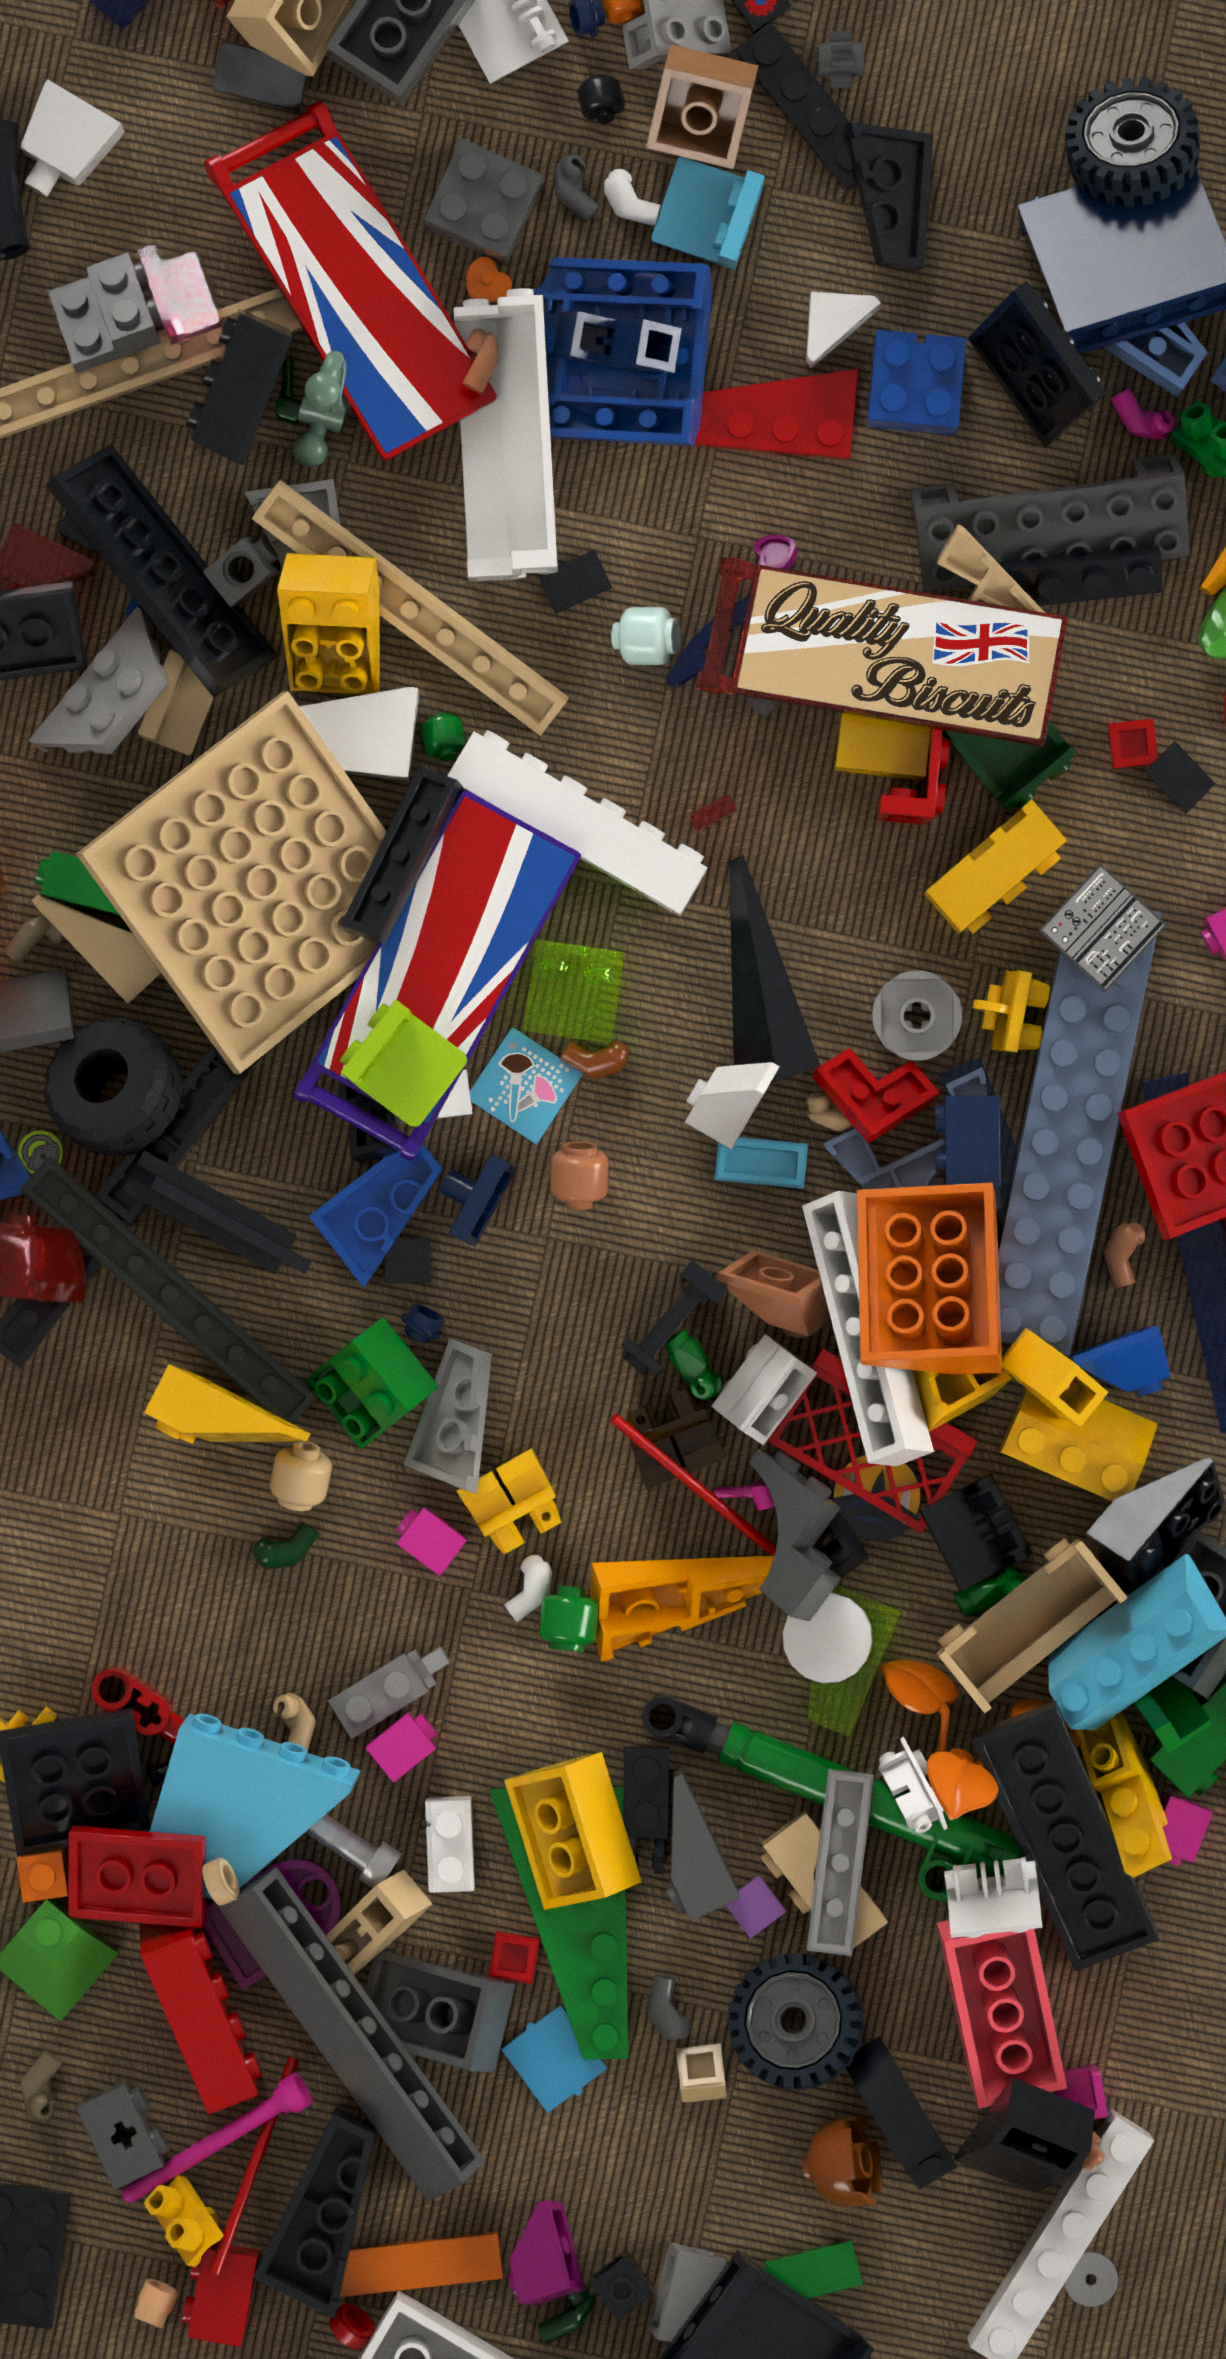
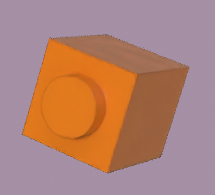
M67 1848L17 1857L23 1903L68 1896L69 1860Z

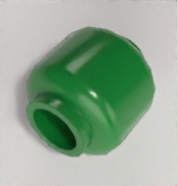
M558 1586V1595L545 1596L541 1601L539 1636L544 1641L549 1642L548 1649L584 1652L585 1645L594 1643L597 1638L599 1619L597 1601L585 1597V1588Z

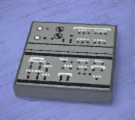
M1099 864L1038 932L1105 993L1165 929L1167 924L1102 864Z

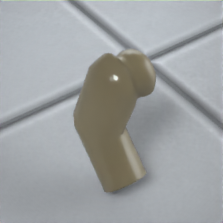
M48 2050L43 2051L23 2077L20 2084L27 2113L39 2121L49 2119L55 2111L49 2080L62 2064V2061Z

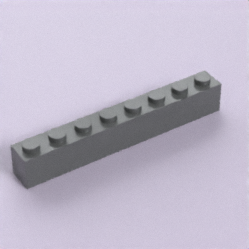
M275 1867L240 1888L237 1900L218 1908L425 2199L429 2201L462 2185L485 2159L281 1872Z

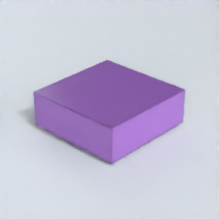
M760 1874L739 1889V1899L726 1904V1907L750 1939L786 1913V1909Z

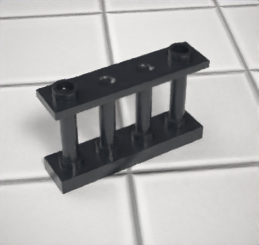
M691 1260L679 1274L686 1280L681 1286L683 1292L642 1341L637 1345L629 1337H626L621 1343L627 1349L623 1359L642 1375H645L649 1369L656 1375L663 1367L653 1358L654 1355L698 1303L703 1305L709 1299L717 1304L728 1290L694 1260Z

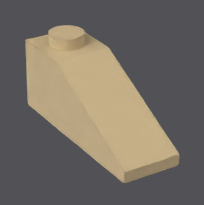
M39 894L32 899L37 909L127 1004L161 974L129 927Z
M402 1870L375 1885L326 1937L352 1974L355 1975L405 1932L432 1903L408 1873Z

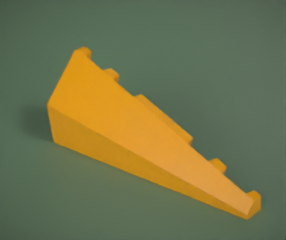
M775 1555L592 1563L589 1595L590 1598L597 1601L599 1607L596 1643L601 1662L613 1659L614 1650L637 1642L640 1647L652 1643L653 1635L668 1629L679 1627L681 1631H685L747 1607L746 1599L762 1593L759 1589L771 1569Z

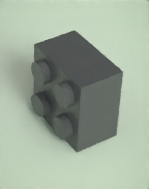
M461 138L425 215V229L507 266L544 186L543 175Z

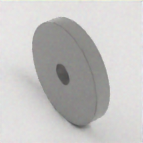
M1087 2251L1081 2256L1064 2286L1068 2295L1076 2303L1087 2307H1095L1106 2303L1114 2295L1118 2285V2275L1115 2266L1109 2258L1098 2252ZM1087 2275H1095L1096 2280L1093 2284H1088L1085 2281Z

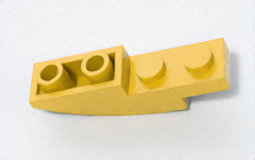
M1122 1711L1096 1730L1075 1729L1077 1735L1082 1740L1080 1747L1089 1777L1095 1790L1099 1791L1102 1795L1125 1873L1134 1878L1172 1860L1163 1827L1168 1825L1160 1798L1144 1757Z

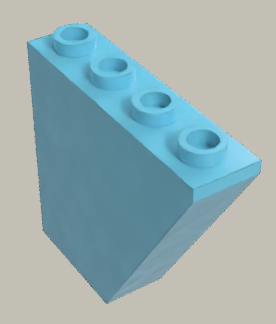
M189 1713L179 1728L149 1832L206 1836V1863L219 1857L227 1860L232 1866L238 1879L239 1888H241L348 1796L357 1782L361 1770L350 1767V1764L341 1758L331 1756L322 1758L307 1753L303 1746L296 1743L284 1742L280 1744L265 1739L262 1733L254 1729H235L223 1725L218 1718L212 1715H193ZM206 1888V1898L212 1899Z

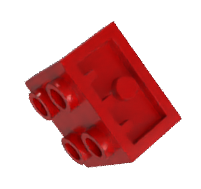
M933 727L931 730L923 798H917V790L891 788L888 795H881L878 801L876 821L930 826L935 815H941V812L944 810L946 784H938L939 770L945 771V766L948 765L950 739H942V727Z

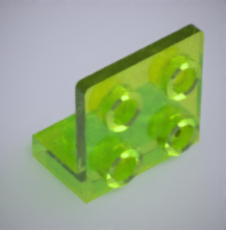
M535 939L523 1029L527 1032L610 1043L614 1031L625 952Z

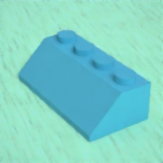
M1183 1555L1129 1594L1125 1601L1122 1603L1118 1602L1048 1655L1049 1692L1054 1701L1056 1700L1070 1729H1098L1226 1637V1617L1190 1555Z

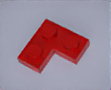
M850 1048L817 1067L812 1076L814 1081L868 1144L935 1103L940 1094L913 1061L907 1062L885 1077L877 1080Z

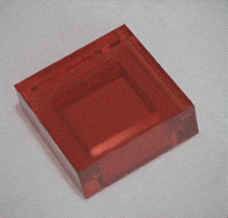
M726 795L692 813L690 822L695 832L699 834L736 814L737 808L731 797Z

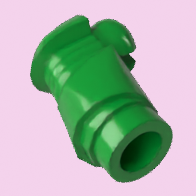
M684 1328L679 1330L663 1345L669 1352V1359L684 1381L691 1383L690 1391L695 1398L699 1400L715 1398L722 1389V1373H716L712 1370L713 1368L710 1366L698 1338L689 1335Z
M1006 1567L1002 1573L986 1578L962 1592L959 1590L953 1594L959 1610L967 1618L972 1614L977 1615L989 1610L1027 1578L1020 1571L1012 1567Z

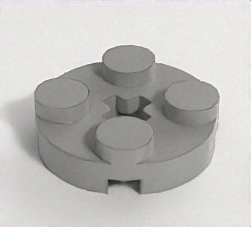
M908 971L899 974L883 986L873 1003L872 1025L884 1049L904 1060L924 1061L936 1057L950 1047L961 1028L962 1007L959 997L954 990L940 977L927 971ZM913 1003H920L922 1011L929 1012L930 1014L929 1020L922 1021L921 1029L912 1028V1022L904 1020V1012L911 1011Z

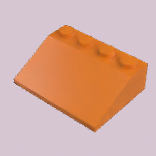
M993 1182L857 1190L861 1365L954 1375L1001 1373L997 1200Z

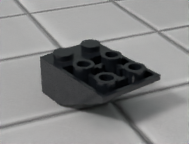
M1209 1457L1204 1458L1114 1499L1086 1532L1093 1555L1117 1585L1129 1593L1134 1592L1172 1564L1194 1529L1200 1531L1206 1523H1212L1220 1515L1225 1499L1214 1461Z
M1012 2077L956 2152L954 2161L1036 2193L1071 2178L1089 2155L1092 2145L1095 2110Z

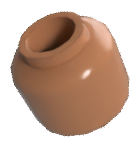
M574 1141L562 1144L561 1150L555 1152L550 1159V1191L556 1199L566 1202V1208L571 1210L591 1209L593 1202L606 1196L609 1190L608 1157L598 1150V1146L595 1143Z

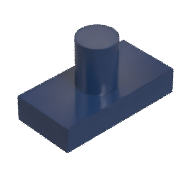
M491 1154L477 1181L454 1169L450 1170L441 1184L440 1193L462 1204L463 1207L449 1234L476 1247L517 1167Z

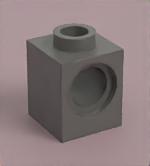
M249 536L240 539L205 569L203 573L228 605L234 607L243 605L282 570L275 562L278 559V555L272 546L263 538L258 540L255 536ZM243 556L249 558L254 565V574L249 581L243 579L238 572V562Z

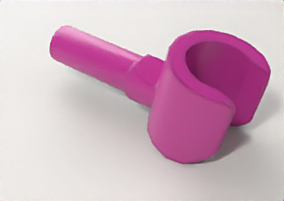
M763 1480L757 1481L750 1486L714 1488V1495L718 1498L745 1499L753 1497L757 1510L775 1507L769 1489Z

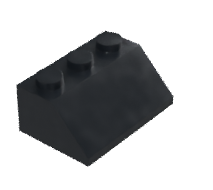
M238 309L235 319L227 316L218 338V342L225 344L219 361L210 359L202 380V384L208 386L203 403L194 401L186 422V426L192 428L190 434L192 441L235 463L244 465L292 341L289 328Z

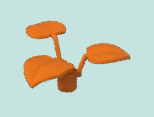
M906 1659L884 1663L880 1670L884 1673L889 1691L900 1704L917 1713L933 1714L939 1711L941 1715L938 1750L929 1757L926 1771L929 1778V1786L932 1787L949 1820H954L969 1811L990 1805L998 1794V1785L993 1776L983 1767L980 1758L974 1762L973 1756L963 1749L953 1748L949 1752L946 1750L950 1720V1709L947 1705L955 1703L959 1697L958 1690L953 1681L940 1669L925 1662ZM1036 1699L1019 1701L1014 1705L1011 1717L1048 1703ZM1066 1722L1076 1747L1080 1746L1082 1740L1077 1735L1075 1729H1070Z

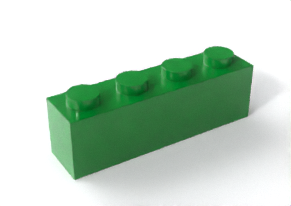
M1226 1675L1220 1680L1209 1699L1203 1697L1199 1701L1210 1717L1212 1725L1170 1754L1167 1753L1159 1742L1146 1755L1188 1798L1194 1792L1200 1796L1208 1790L1218 1778L1214 1771L1226 1760Z

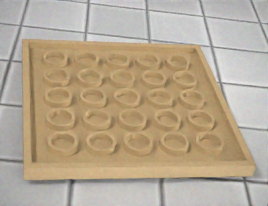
M288 691L281 692L76 853L234 1074L242 1073L357 980L378 944L347 932L341 926V923L387 831Z

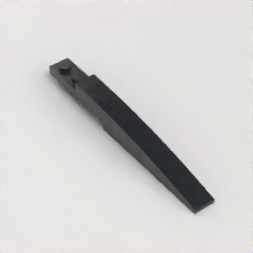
M212 1045L182 1083V1096L174 1119L171 1120L165 1131L156 1140L147 1144L143 1150L178 1169L263 1056L242 1073L234 1074L214 1045ZM139 1150L134 1153L130 1152L125 1156L95 1195V1198L130 1229H132L149 1205L118 1187ZM68 1233L0 1319V1353L20 1369L103 1266Z

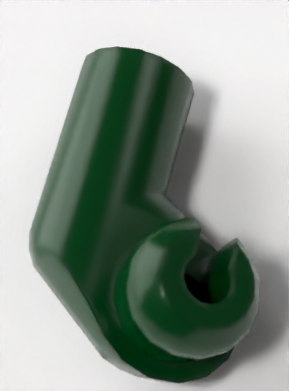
M302 1521L288 1541L273 1542L268 1538L258 1540L253 1546V1556L259 1561L260 1566L267 1569L295 1566L301 1561L320 1533Z
M585 2283L586 2290L565 2296L570 2306L564 2312L538 2324L539 2334L545 2343L549 2344L577 2331L595 2306L594 2293H589L588 2286Z

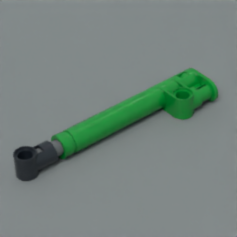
M654 1695L643 1706V1725L652 1735L667 1739L701 1754L704 1753L705 1749L718 1754L717 1763L731 1769L735 1767L741 1773L821 1806L824 1805L828 1769L858 1772L758 1730H749L748 1726L733 1721L730 1727L717 1723L718 1716L676 1700L670 1695ZM662 1703L668 1704L675 1711V1720L671 1725L664 1728L656 1727L649 1719L651 1709L657 1704ZM873 1778L868 1825L925 1848L916 1877L920 1889L929 1898L948 1904L946 1886L941 1889H932L926 1885L925 1877L928 1870L932 1867L942 1866L948 1870H953V1865L976 1864L978 1879L982 1878L980 1862H985L986 1876L995 1877L994 1861L998 1860L1000 1876H1004L1003 1860L1020 1859L1022 1857V1851L1015 1836L965 1815L949 1820L945 1811H943L948 1829L943 1830L939 1820L931 1822L932 1826L926 1832L916 1833L915 1829H910L907 1826L906 1820L895 1800L909 1792L903 1791L893 1796L887 1783Z

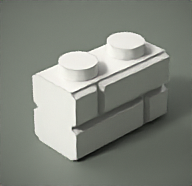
M764 1334L761 1340L748 1350L746 1360L732 1379L722 1385L719 1396L711 1407L741 1431L764 1445L816 1376L817 1372L791 1351Z
M472 1796L427 1797L425 1807L429 1892L474 1891L475 1865Z

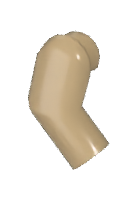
M288 1693L278 1696L273 1703V1710L275 1715L281 1717L291 1731L288 1742L303 1746L308 1753L316 1724L314 1715L304 1700L298 1695Z

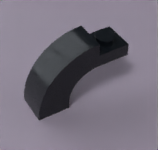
M879 2036L860 2047L853 2057V2062L849 2067H846V2070L904 2169L907 2170L917 2188L920 2190L957 2168L953 2157L928 2119L881 2037Z

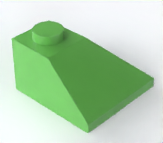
M57 1898L46 1899L0 1953V1971L61 2022L120 1952L82 1919L68 1917V1907Z

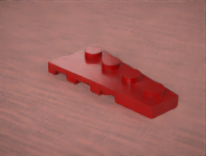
M858 369L703 392L701 422L694 446L850 460Z

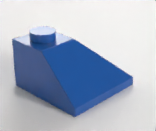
M1145 1326L1066 1356L1090 1377L1122 1392L1135 1390L1137 1398L1163 1389L1160 1381L1171 1377L1158 1326Z

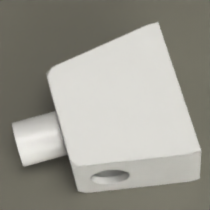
M47 79L21 143L24 155L36 162L24 184L44 197H48L59 177L76 186L81 185L125 132L122 124Z

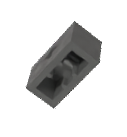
M126 2079L78 2103L76 2106L77 2113L114 2190L164 2166L167 2160L164 2154L169 2152V2147L159 2127L151 2128L145 2112L150 2111V2107L140 2086L133 2088L129 2079ZM121 2121L126 2128L133 2126L136 2129L130 2143L125 2136L117 2138L115 2135Z

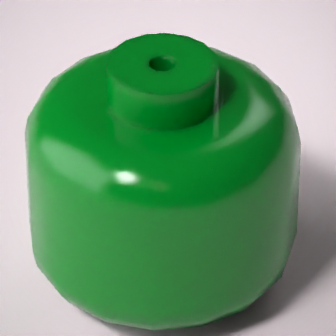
M439 713L428 717L419 729L425 754L432 758L439 757L440 761L443 762L455 759L457 757L456 752L463 750L467 743L461 719L450 713Z

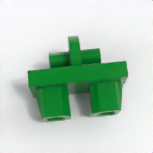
M1197 401L1180 414L1182 426L1170 434L1172 444L1199 461L1202 471L1212 478L1221 476L1226 479V422L1212 415L1210 407L1201 401Z

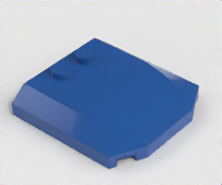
M554 257L549 265L551 270L542 285L534 290V295H543L551 439L694 446L701 422L712 302L710 267L703 263ZM580 311L614 320L645 319L682 328L675 372L637 371L554 357L553 352L560 312Z

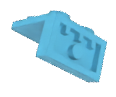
M679 157L651 241L654 244L735 270L764 186L765 175L747 170L744 178L684 157Z

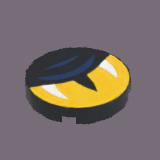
M865 1453L856 1457L857 1465L867 1463ZM851 1460L841 1469L851 1467ZM906 1463L899 1466H891L896 1488L919 1482L915 1472ZM877 1465L859 1470L863 1489L874 1494L891 1489L885 1465ZM854 1471L841 1474L857 1484ZM834 1482L832 1500L841 1507L839 1511L856 1536L867 1541H887L902 1535L909 1528L908 1525ZM921 1487L898 1493L902 1512L913 1519H916L921 1508ZM893 1495L880 1497V1499L895 1507Z

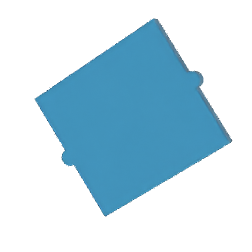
M559 2005L535 2024L533 2022L527 2023V2030L501 2048L547 2113L571 2095H580L582 2087L607 2070L606 2065L601 2059L583 2060L569 2017L562 2005Z

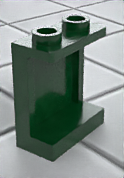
M1044 716L1039 742L936 725L937 727H942V734L946 739H950V744L995 801L1006 810H1010L1013 807L1017 809L1027 804L1036 795L1037 791L1035 789L1048 778L1053 780L1066 772L1071 766L1070 760L1077 754L1075 749L1062 738L1046 716Z

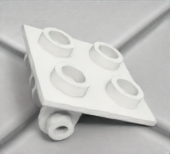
M475 0L458 25L490 84L569 42L547 0Z
M1025 1857L1003 1860L1004 1876H1000L999 1862L995 1860V1877H987L985 1862H980L982 1878L978 1879L976 1864L953 1865V1870L944 1871L951 1938H976L984 1934L1009 1931L1021 1933L1029 1929L1043 1928L1035 1861L1026 1862Z

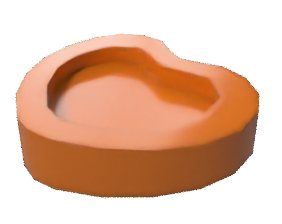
M479 257L473 261L466 276L467 291L471 299H488L490 304L497 302V298L507 297L506 291L512 289L511 279L507 274L499 272L495 262L488 257Z

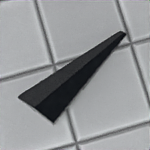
M744 855L729 861L734 1065L773 1062L780 1067L769 1085L817 1068L820 1066V1062Z

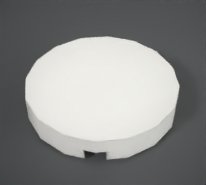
M836 1593L829 1594L810 1621L793 1618L788 1615L783 1630L784 1651L791 1665L805 1678L820 1683L841 1682L857 1674L868 1660L874 1644L872 1624L865 1610L850 1598Z

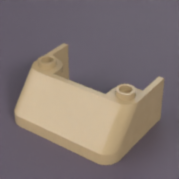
M1063 1538L1044 1554L1048 1562L967 1628L963 1629L960 1624H957L938 1640L942 1648L936 1654L984 1713L992 1708L989 1703L1114 1601L1122 1603L1128 1598L1082 1540L1077 1539L1069 1544Z

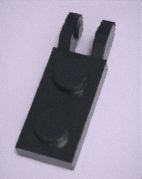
M624 1746L623 1822L638 1867L636 1838H654L652 1868L654 1869V1874H664V1838H668L669 1747Z

